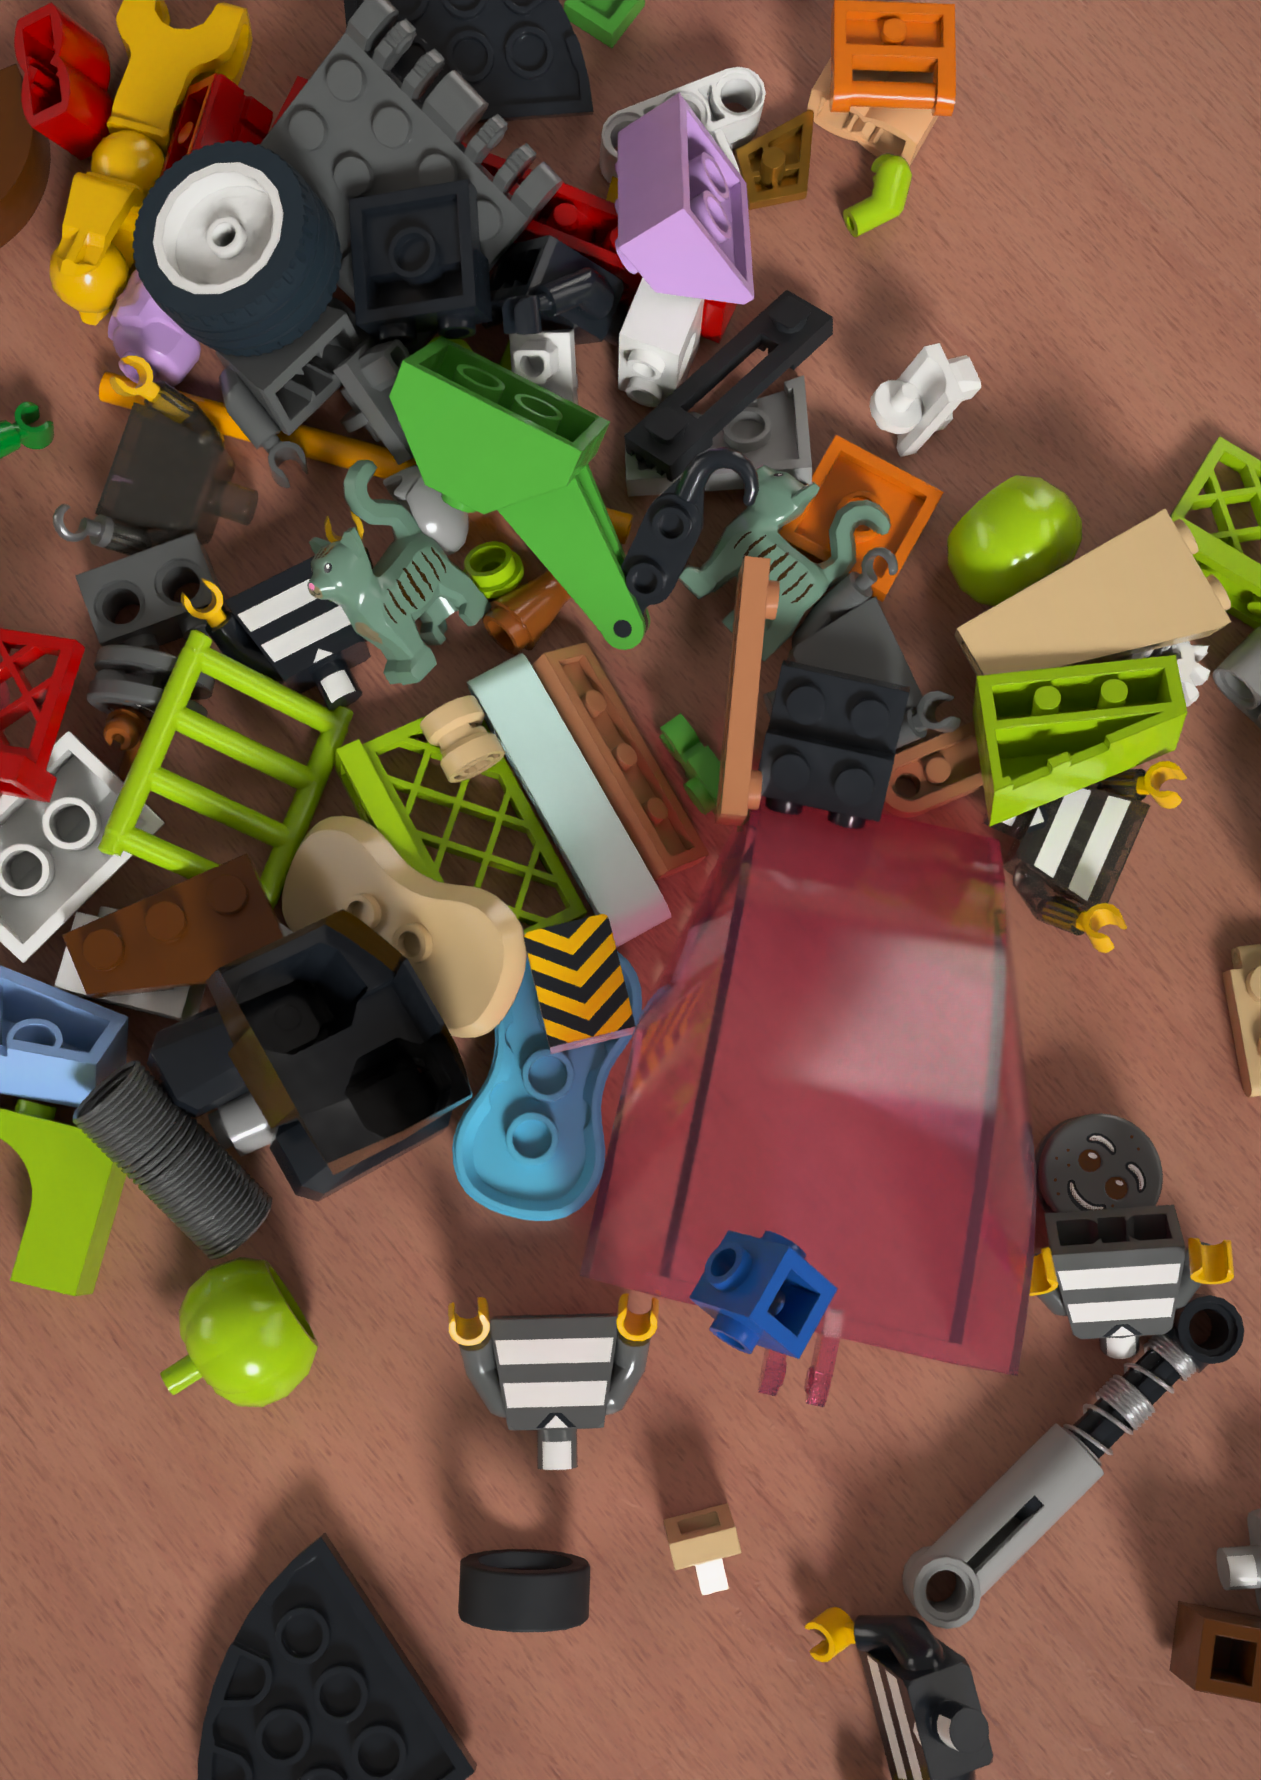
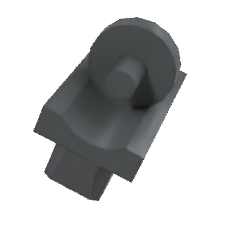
M371 336L359 343L354 348V352L333 370L344 386L340 392L352 407L340 422L348 433L365 426L376 443L382 440L398 465L414 456L389 396L402 361L411 355L400 339L377 344Z

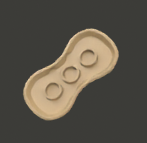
M344 815L331 816L319 821L307 833L295 853L283 888L282 912L285 922L291 931H298L344 909L367 924L408 959L451 1036L476 1038L489 1033L500 1024L514 1003L523 980L527 961V950L524 942L525 934L522 925L514 912L501 899L480 888L438 882L426 877L408 865L383 834L361 819Z

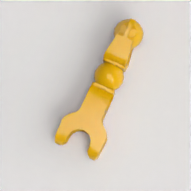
M123 0L116 16V23L129 63L116 93L111 116L107 121L110 135L103 138L93 151L91 172L86 174L77 172L73 177L62 224V239L50 256L49 277L52 288L65 304L79 311L82 322L96 326L116 306L117 297L123 293L131 274L136 269V261L133 258L134 249L132 248L134 242L133 232L136 228L135 222L139 216V209L143 206L144 198H147L148 191L156 184L155 181L160 177L188 87L215 73L223 74L236 85L239 84L253 41L247 8L225 2L217 3L203 24L191 29H174L170 26L169 9L164 0Z

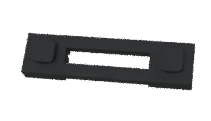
M786 290L624 436L626 452L631 456L636 453L638 461L643 462L646 460V465L652 469L656 466L658 474L662 476L666 473L667 480L673 482L684 472L685 467L695 455L709 449L713 445V437L788 368L795 370L833 335V316ZM757 348L764 352L768 348V355L702 416L697 419L688 413L697 402Z

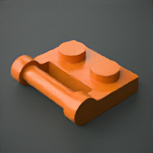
M834 0L831 13L830 112L849 113L850 107L856 106L931 109L932 116H952L956 97L955 4ZM852 70L933 73V83L854 81Z

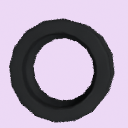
M503 1549L469 1554L460 1561L458 1614L461 1621L467 1624L495 1631L551 1632L581 1626L589 1618L590 1564L585 1558L548 1550Z

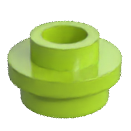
M491 541L480 544L473 548L464 560L463 571L470 576L487 599H497L512 591L519 585L524 576V566L520 556L502 542Z

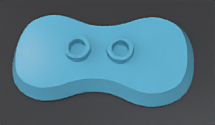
M617 951L636 1030L642 1011L641 986L637 973L628 959ZM528 957L523 980L514 1003L500 1024L495 1027L494 1056L487 1078L457 1125L452 1146L453 1165L457 1179L464 1191L477 1203L506 1216L523 1220L551 1221L565 1218L578 1211L591 1198L599 1185L605 1164V1141L601 1116L602 1095L611 1068L634 1033L551 1054Z

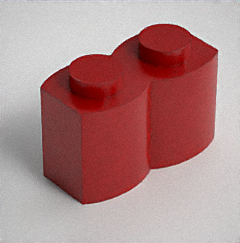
M50 2L21 17L16 24L14 36L15 54L21 69L25 72L21 89L22 108L25 118L32 128L78 159L83 160L92 156L93 151L101 140L110 135L107 121L111 116L114 101L107 93L110 82L109 55L99 38Z

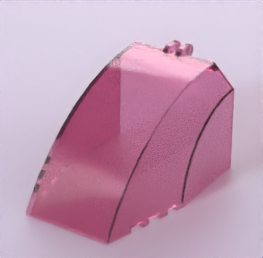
M761 796L758 810L748 809L747 817L741 826L733 827L638 1017L579 1276L662 1298L697 1305L689 1297L704 1273L708 1258L719 1247L727 1231L730 1230L761 1238L765 1231H771L799 1246L806 1254L805 1260L838 1288L814 1331L817 1333L811 1366L808 1368L804 1385L806 1404L825 1407L831 1387L840 1338L960 1366L1018 1376L1034 1259L1036 1162L999 839L881 814L880 822L866 819L864 828H846L828 821L829 811L803 806L801 814H783L768 809L765 806L766 797ZM765 1348L758 1393L777 1396L779 1387L783 1385L786 1374L787 1362L785 1361V1354Z

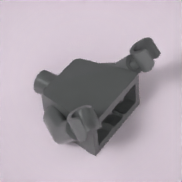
M334 297L327 304V309L324 313L322 312L320 319L314 322L312 328L308 331L306 330L303 336L296 338L293 343L283 346L282 349L273 350L272 353L268 354L263 353L260 356L251 355V357L226 355L221 351L220 353L215 352L225 368L219 376V382L228 414L256 449L263 446L269 454L268 463L272 477L279 486L284 488H290V484L284 472L278 468L282 462L294 460L300 464L306 474H308V466L302 448L290 441L282 442L277 435L282 431L290 436L343 385L333 370L354 352V348L359 343L371 337L356 325L355 312Z

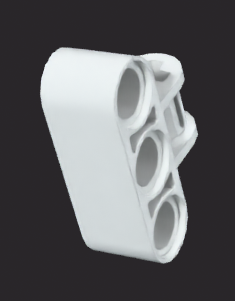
M728 68L615 112L608 117L602 129L599 161L602 175L609 183H611L612 176L618 178L615 171L618 151L614 149L618 146V131L678 93L681 94L740 174L732 150L751 141L757 133L766 95L763 81L758 74L748 68ZM727 103H738L744 106L747 111L733 112L724 105Z

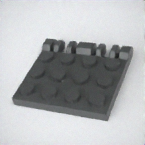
M364 0L348 21L343 36L260 144L265 149L268 148L275 154H278L295 168L326 207L341 243L342 259H340L342 265L341 270H339L340 278L337 281V285L354 302L349 199L469 179L477 189L480 251L489 259L490 271L563 184V180L546 162H542L526 177L515 190L513 196L509 193L536 159L537 153L527 143L516 148L508 156L495 177L481 164L492 149L501 142L508 129V123L499 114L485 122L478 133L469 141L466 148L461 144L462 140L483 116L489 104L457 70L449 72L425 99L424 104L419 101L445 65L444 57L435 48L418 59L414 68L404 78L403 83L391 72L395 64L412 45L417 34L415 32L416 29L407 19L397 22L392 27L398 18L399 11L389 0ZM438 330L417 333V343L406 347L409 354L412 355L425 347Z

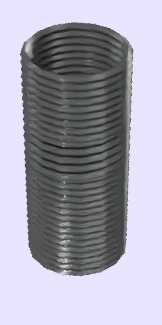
M128 1062L111 1073L89 1093L75 1110L72 1122L77 1124V1127L82 1129V1132L87 1134V1137L93 1143H96V1146L101 1148V1151L106 1153V1156L112 1162H116V1166L122 1168L121 1171L127 1173V1177L133 1179V1183L135 1185L138 1184V1188L141 1191L143 1190V1193L148 1195L147 1197L155 1205L157 1204V1207L168 1218H171L170 1220L210 1260L223 1258L236 1250L257 1231L271 1210L272 1197L255 1182V1179L250 1177V1174L245 1169L241 1168V1165L236 1160L232 1159V1156L219 1145V1142L214 1140V1137L210 1136L209 1132L205 1131L201 1124L197 1123L195 1118H191L192 1114H186L185 1110L180 1111V1107H177L172 1102L168 1092L164 1090V1086L160 1085L158 1080H154L155 1077L150 1075L148 1070H145L141 1062Z

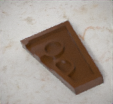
M246 853L67 932L62 937L86 994L94 999L174 990V987L206 984V980L218 968L285 937L252 860Z

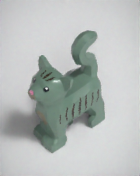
M358 460L349 468L344 479V499L350 511L368 524L390 525L394 541L372 569L360 535L355 527L346 530L341 540L332 543L318 537H313L309 544L315 556L311 561L312 577L307 584L308 590L317 599H328L340 605L354 631L382 651L387 659L383 673L390 684L402 683V685L418 683L437 665L432 650L426 644L428 646L441 645L446 640L444 633L448 628L445 619L460 610V618L468 627L474 626L492 606L470 576L449 560L443 549L434 539L428 537L420 530L414 517L399 502L370 498L367 492V483L373 477L377 466L371 460ZM418 618H420L422 622L420 634L415 624V621Z
M762 465L755 469L758 474L759 492L754 505L747 506L743 512L724 528L709 559L700 568L687 565L679 576V581L697 599H701L712 592L715 593L734 577L738 578L744 556L770 558L769 580L779 581L780 591L775 620L765 619L761 660L765 662L793 634L804 612L829 588L838 584L849 574L856 563L855 529L859 525H866L876 533L885 535L889 532L891 523L889 515L880 505L869 500L849 502L837 511L829 529L831 557L822 563H814L793 548L778 532L779 528L798 518L804 512L806 506L817 495L820 487L814 482L805 486L787 472L777 471ZM732 610L722 620V624L731 633L733 632L735 610Z

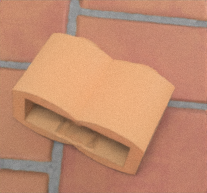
M830 58L811 90L807 110L814 112V122L834 135L858 141L876 157L886 153L902 156L910 167L938 116H932L931 109L851 106L849 113L830 112ZM852 70L854 81L933 83V73Z

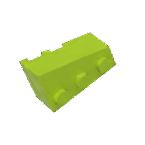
M1176 655L977 676L973 721L989 827L1174 751L1187 715Z

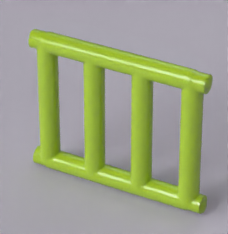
M191 630L184 647L180 651L104 828V834L98 849L104 854L120 857L122 852L125 851L187 879L220 865L135 827L150 791L272 846L273 848L261 874L260 881L274 909L283 891L292 860L306 835L335 764L336 749L342 747L354 713L351 709L342 706L335 710H329L316 701L210 648L213 642L211 638L201 631ZM202 672L319 731L320 734L307 765H303L187 708L186 706L200 673ZM177 731L297 789L283 823L161 767L175 732Z

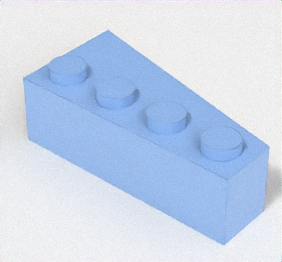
M0 965V1094L78 1108L95 1087L115 1070L126 1064L129 1017Z

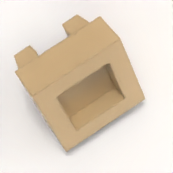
M728 1503L664 1519L675 1570L695 1566L702 1596L729 1589L722 1558L741 1554L742 1552Z

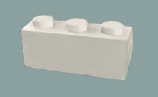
M70 731L66 732L54 744L46 771L57 777L50 803L9 795H2L0 797V942L23 963L133 856L125 851L122 852L121 857L107 855L98 849L104 834V828L124 782ZM145 803L135 827L154 835L165 822Z

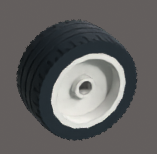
M216 142L214 145H206L199 150H193L191 154H186L181 160L173 163V166L166 169L161 178H158L155 181L156 184L148 191L149 194L147 198H144L143 206L139 209V216L135 222L136 228L133 232L134 242L132 248L134 249L133 258L136 261V270L139 272L140 280L153 300L187 334L219 353L221 351L226 355L232 354L238 357L240 355L245 357H251V355L260 356L263 353L268 354L272 353L273 350L282 349L283 346L289 345L296 338L303 336V333L306 330H310L314 322L320 319L322 312L324 313L327 309V304L331 302L332 294L336 291V284L340 278L339 270H341L342 265L340 259H342L341 243L338 232L326 207L298 171L278 154H275L268 148L265 149L259 144L254 145L251 142Z

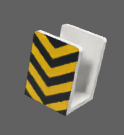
M599 914L525 933L524 942L551 1054L634 1033L636 1025L607 915Z

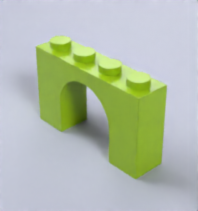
M18 1098L15 1110L0 1107V1139L9 1144L23 1160L31 1181L32 1201L10 1281L71 1296L93 1294L127 1173H123L121 1171L122 1168H118L116 1162H112L106 1156V1153H103L101 1148H98L96 1143H93L87 1137V1134L82 1132V1129H79L76 1125L54 1120L57 1111L56 1107Z

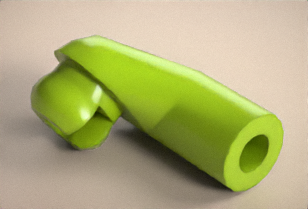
M886 153L876 158L871 167V171L876 173L873 176L872 195L843 211L845 225L853 237L856 238L899 216L904 210L912 173L909 164L902 156Z

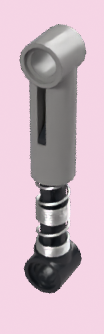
M1195 1293L1185 1307L1175 1310L1172 1329L1163 1335L1152 1336V1339L1148 1340L1149 1343L1144 1344L1145 1354L1135 1364L1125 1363V1374L1123 1376L1113 1375V1378H1110V1381H1107L1106 1385H1103V1388L1096 1392L1098 1401L1094 1405H1083L1084 1415L1073 1425L1064 1424L1063 1427L1055 1423L932 1546L922 1547L913 1553L904 1566L902 1581L905 1594L922 1618L933 1626L944 1629L961 1627L970 1621L979 1608L981 1597L1105 1474L1100 1467L1102 1464L1099 1458L1104 1453L1113 1455L1111 1446L1125 1432L1133 1435V1430H1138V1427H1141V1423H1145V1420H1148V1416H1152V1413H1155L1153 1404L1166 1391L1174 1393L1172 1385L1178 1379L1187 1381V1377H1191V1374H1194V1372L1200 1373L1208 1364L1225 1362L1237 1353L1243 1342L1244 1326L1242 1317L1235 1306L1224 1298ZM1203 1310L1211 1320L1212 1329L1208 1339L1201 1345H1197L1190 1336L1189 1325L1194 1314ZM948 1570L954 1572L956 1586L952 1595L944 1601L934 1602L928 1600L925 1590L930 1577L938 1571Z

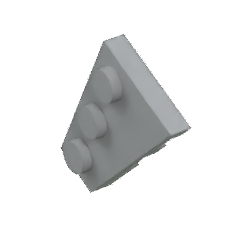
M804 375L785 381L784 391L759 399L756 398L713 437V445L710 448L728 447L740 451L752 462L755 469L766 465L777 471L789 473L803 485L811 484L812 460ZM694 411L689 412V414L693 415L697 419L700 416H702L701 414L696 413ZM625 445L628 497L660 495L682 476L681 474L673 482L667 480L666 473L662 476L657 473L656 466L651 469L646 465V460L640 462L636 459V453L632 456L626 452ZM725 468L713 472L705 486V491L745 489L741 477L733 470Z

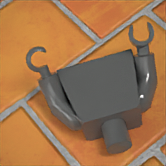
M876 547L868 551L863 557L861 564L862 574L851 572L816 602L792 636V649L789 652L787 661L910 687L897 748H900L925 737L927 729L943 733L953 732L958 729L961 719L951 716L937 722L935 718L936 708L941 703L951 701L955 697L941 691H932L922 696L877 598L874 597L867 600L873 593L871 586L878 579L873 569L874 559L878 555L887 561L890 575H895L898 571V562L895 555L884 547ZM776 689L763 695L770 717Z

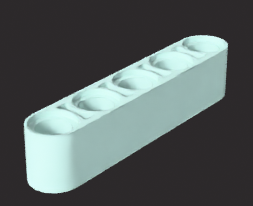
M520 653L469 680L467 686L471 695L477 698L485 713L484 719L491 732L498 737L506 752L505 756L592 911L595 915L605 914L608 916L616 948L671 918V912L661 891L526 656Z

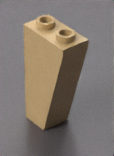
M1163 509L959 626L955 631L954 637L977 676L1093 664L1208 637L1231 622L1226 613V610L1231 608V602L1220 581L1212 574L1205 577L1193 557L1194 554L1198 553V545L1188 526L1181 519L1173 522L1167 510Z

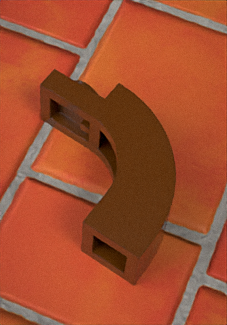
M17 64L0 70V248L13 239L33 216L42 200L50 174V142L47 137L32 128L25 118L21 101L23 76Z

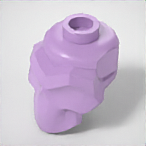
M135 269L123 293L117 297V303L109 321L108 337L113 341V346L120 357L118 364L121 371L131 381L138 384L139 374L133 366L127 365L121 358L138 356L149 363L153 371V382L163 387L173 388L183 381L199 360L201 353L200 342L187 334L157 305L140 280L139 272Z

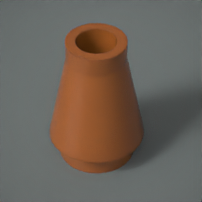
M547 569L540 576L490 603L492 606L490 612L483 617V623L490 636L502 649L512 655H517L523 649L532 650L564 604L572 597Z

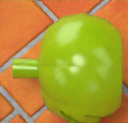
M1013 476L979 500L952 529L947 539L948 566L963 592L977 603L994 607L1071 563L1082 540V520L1071 499L1059 488L1039 477Z
M238 1257L211 1267L188 1289L179 1309L180 1336L186 1345L188 1355L160 1372V1375L172 1395L178 1394L203 1377L216 1394L236 1406L264 1407L287 1397L309 1374L318 1349V1342L297 1302L267 1260Z

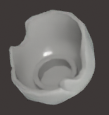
M417 465L405 468L383 480V484L393 500L399 502L414 517L420 530L428 537L434 539L447 556L457 552L464 545L469 530L468 512L451 507L442 500V493L426 486Z

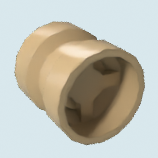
M474 695L460 697L443 704L429 713L420 723V728L428 743L441 747L442 759L440 766L451 783L461 782L479 775L498 763L506 753L498 737L493 733L487 732L486 728L481 726L485 713Z

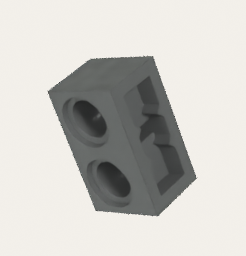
M195 532L75 575L99 644L102 647L107 645H130L159 651V646L180 638L187 640L191 630H198L209 636L205 630L207 621L193 617L183 607L182 602L173 601L174 595L185 584H200L198 593L190 602L192 607L196 609L208 607L212 601V592L203 583L201 578L210 580L222 593L209 555ZM224 596L221 608L223 612L229 611ZM131 604L140 605L139 613L134 620L126 624H115V618L123 607Z

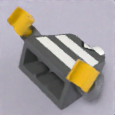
M1174 1205L1045 1213L1049 1247L1041 1248V1254L1032 1253L1025 1258L1018 1257L1017 1254L1009 1255L1018 1294L1024 1296L1036 1295L1053 1314L1068 1316L1074 1336L1080 1339L1099 1338L1101 1351L1114 1359H1126L1136 1355L1140 1350V1336L1163 1335L1170 1331L1173 1326L1175 1310L1185 1307L1201 1284H1221L1229 1282L1234 1278L1231 1240H1223L1220 1244L1210 1245L1200 1242L1199 1238L1190 1237L1188 1238V1247L1185 1248Z
M624 1293L619 1299L617 1313L493 1316L489 1322L488 1302L484 1297H477L478 1315L471 1319L458 1316L454 1302L448 1305L449 1334L459 1344L466 1375L490 1413L506 1418L509 1430H537V1468L542 1470L573 1469L578 1467L577 1429L603 1428L605 1416L623 1410L645 1372L651 1336L655 1334L658 1325L659 1300L652 1297L651 1309L645 1314H635L629 1311L627 1308L629 1294Z

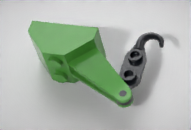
M443 336L402 361L389 396L425 485L442 493V500L457 510L468 513L477 511L481 514L498 510L589 617L605 640L617 649H631L640 643L650 625V615L647 607L666 600L675 588L679 576L703 529L705 486L711 474L722 468L731 469L736 472L744 483L743 503L746 506L754 505L759 492L758 474L752 462L745 455L728 447L709 448L695 455L685 467L682 476L652 502L625 556L588 465L596 455L610 421Z

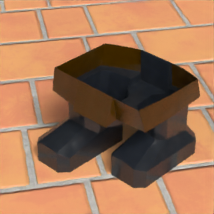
M344 909L218 968L206 980L216 1005L158 1031L147 1061V1066L155 1080H158L159 1084L164 1086V1090L168 1092L172 1102L177 1107H180V1111L185 1110L186 1114H192L191 1117L194 1118L250 1091L270 1128H275L269 1148L295 1195L317 1202L442 1134L449 1125L452 1110L473 1097L458 1047L408 959L367 924ZM412 1057L423 1059L427 1067L417 1065Z

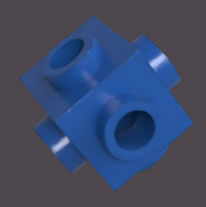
M728 1230L719 1247L708 1258L704 1273L689 1299L714 1318L709 1328L710 1331L733 1348L751 1354L755 1346L758 1345L800 1359L838 1288L805 1260V1252L789 1239L771 1231H765L761 1238Z

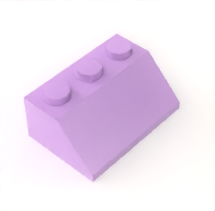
M678 93L618 131V161L615 163V171L618 177V199L615 201V208L618 214V238L615 240L616 251L625 268L632 274L639 272L657 293L744 305L754 299L747 184L681 94Z

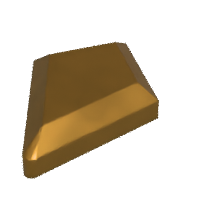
M812 110L803 112L736 150L735 159L740 175L747 184L749 210L806 199L814 112Z

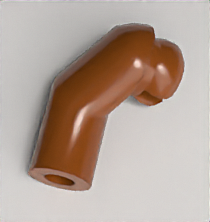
M131 707L118 708L109 713L103 728V736L107 744L111 746L113 741L116 740L121 745L120 750L124 751L118 769V775L124 782L150 723V720L141 711Z

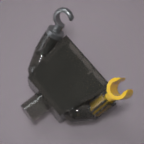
M138 356L121 358L123 362L137 370L139 374L138 385L135 388H131L119 378L111 377V387L117 394L125 397L141 395L145 398L144 405L133 403L95 512L96 518L91 520L84 517L80 522L78 530L72 533L68 531L63 522L65 512L71 507L68 504H61L53 515V525L57 534L70 542L81 541L89 535L90 542L93 545L130 556L194 532L202 544H208L212 539L219 517L248 526L253 520L257 509L258 491L231 482L235 472V462L225 450L224 435L199 405L163 380L153 382V371L149 363Z

